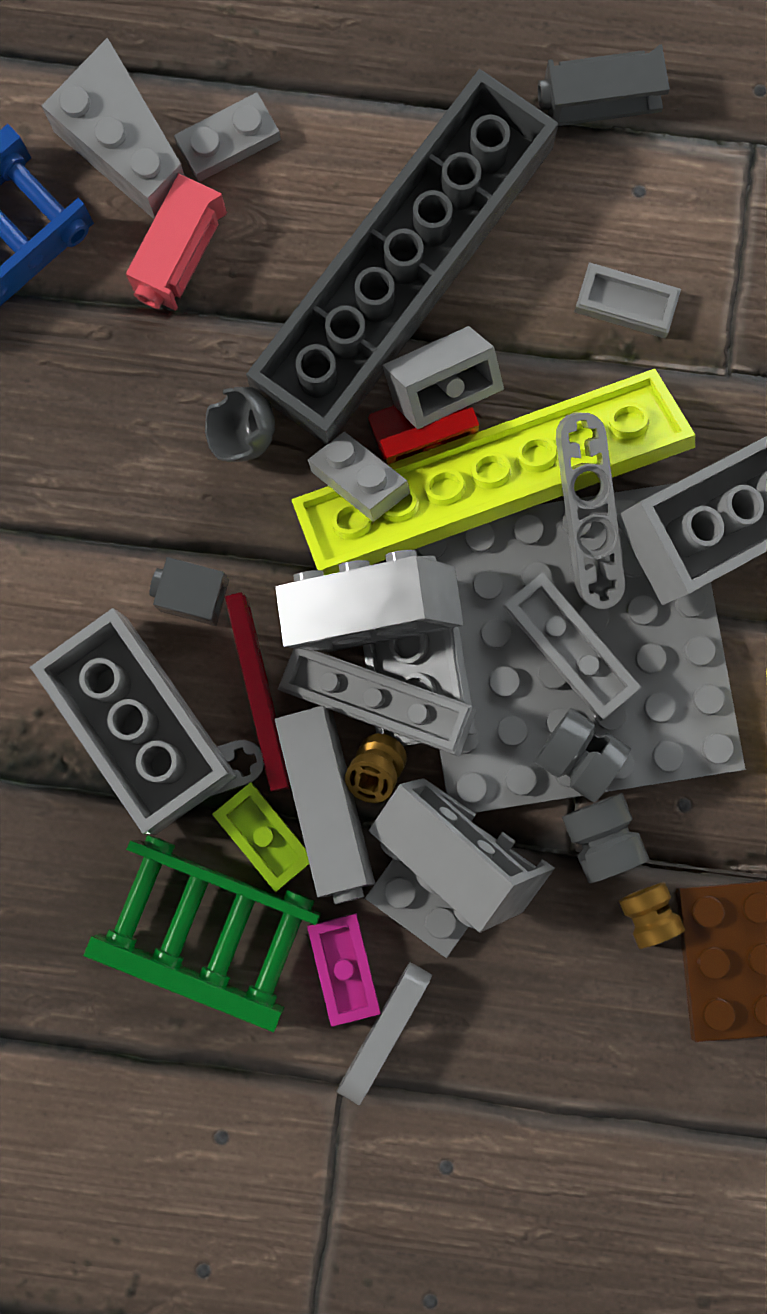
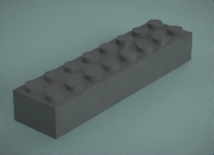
M479 68L246 373L249 386L258 389L272 407L325 445L334 440L384 374L382 365L397 357L553 150L559 123Z

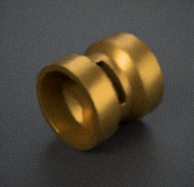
M377 733L365 738L345 774V783L349 791L356 798L369 803H379L389 798L397 783V778L400 777L407 762V753L403 745L397 739L387 734Z
M665 882L643 888L619 900L624 915L632 918L635 925L633 936L639 949L657 945L685 931L680 916L673 913L668 904L671 895Z

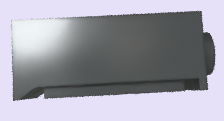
M662 44L646 54L644 50L562 61L557 66H554L553 59L548 60L544 80H538L537 86L540 109H548L549 117L558 122V126L662 112L661 95L668 94L670 90Z

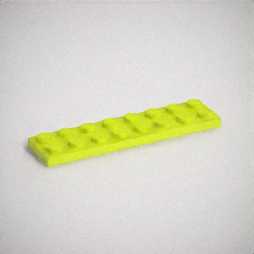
M652 369L388 464V466L408 481L410 494L374 522L329 486L291 500L317 570L323 571L324 575L338 573L339 565L342 563L368 560L370 565L386 560L385 555L400 550H414L563 496L556 445V429L566 415L574 412L591 413L602 421L607 435L612 478L695 448V433L656 369ZM581 421L577 422V430L569 433V441L578 443L581 451V458H571V467L579 463H597L596 455L592 457L585 455L584 442L586 439L592 438L593 432L592 429L583 428ZM591 471L581 473L575 481L574 490L577 491L599 483L598 476Z

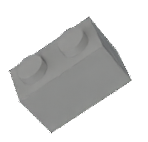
M469 326L382 365L394 406L417 429L504 390L494 346Z

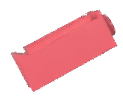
M178 173L126 272V276L135 292L134 296L139 301L155 309H160L161 305H164L172 310H177L178 306L175 297L181 298L219 225L218 220L227 214L222 193Z

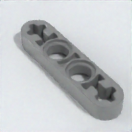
M574 412L566 415L560 421L556 429V445L575 587L578 596L585 603L597 609H607L615 606L625 592V576L607 435L604 424L597 416L591 413ZM578 421H581L583 428L592 429V438L585 440L584 447L586 456H597L596 464L579 463L571 467L572 457L581 458L579 444L569 441V433L577 430ZM586 471L595 473L600 481L598 494L590 500L580 499L574 490L577 477ZM600 522L606 529V540L600 548L588 550L582 544L581 532L588 523ZM610 556L609 563L600 562V570L603 577L612 580V586L604 588V597L600 598L597 593L589 590V584L597 581L596 566L592 564L584 566V559H602Z

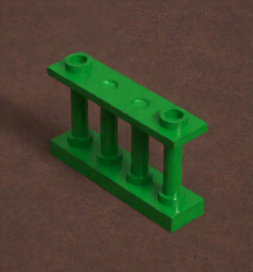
M148 834L144 842L130 840L126 850L143 856L137 875L115 929H109L107 935L100 933L91 936L83 956L274 1033L285 1007L275 1003L278 996L274 994V991L302 920L314 925L319 922L322 913L312 909L315 900L290 890L286 891L284 898L172 854L175 848L174 844ZM163 864L186 873L190 877L162 947L155 948L154 953L151 954L136 948L137 939L133 936ZM211 883L237 895L208 967L202 966L199 973L181 966L184 958L180 954L207 886ZM256 901L283 912L256 984L255 986L249 985L246 992L229 985L231 977L226 974Z

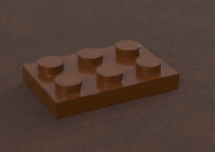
M767 880L676 888L678 912L685 931L681 933L691 1039L694 1042L767 1036Z

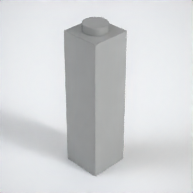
M322 705L276 718L275 723L317 897L333 896L334 904L364 897L362 888L374 885L375 880L354 796L345 783L347 767L333 711Z

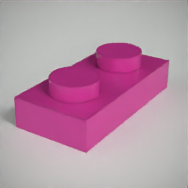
M357 913L319 922L316 925H308V933L331 1027L380 1015L381 1011Z

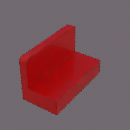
M394 405L371 413L368 417L381 456L387 465L475 434L479 430V422L473 407L468 409L465 407L419 429Z

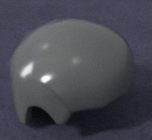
M234 387L224 389L223 394L227 395L226 398L221 402L209 405L206 411L205 434L208 447L214 456L221 461L243 462L256 459L267 450L275 433V418L272 406L256 388Z

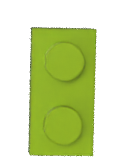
M252 782L212 814L275 892L309 865L306 847Z

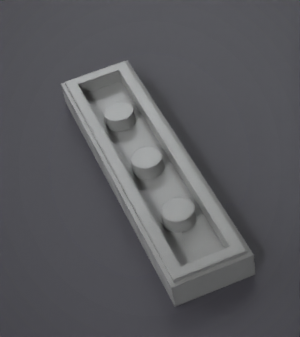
M293 649L278 687L279 691L319 706L323 705L335 712L458 757L461 754L477 711L475 707L318 651Z

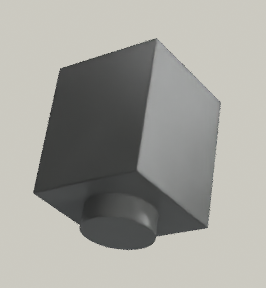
M166 557L164 568H157L153 574L149 595L155 598L153 605L160 612L217 627L229 579L223 571Z

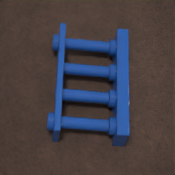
M8 123L0 130V185L5 181L12 180L51 222L29 240L0 210V238L15 252L0 266V306L63 250L79 244L88 234L89 227L94 224L85 204L79 198L65 209L30 173L25 165L31 159V156L21 137Z

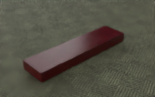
M242 592L225 596L270 791L275 793L291 789L275 723L277 716L250 603Z

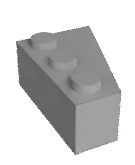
M106 38L44 102L42 108L55 134L155 219L178 173L184 175L179 159L109 39Z
M422 778L399 784L369 829V832L381 842L380 845L383 851L393 859L402 861L417 875V881L423 888L433 894H438L454 909L453 912L460 922L476 929L479 933L523 913L555 868L543 859L536 867L511 850L515 840L502 832L498 839H495L473 824L471 821L476 815L474 812L426 779Z

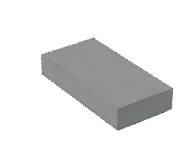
M589 262L574 312L666 339L681 289Z

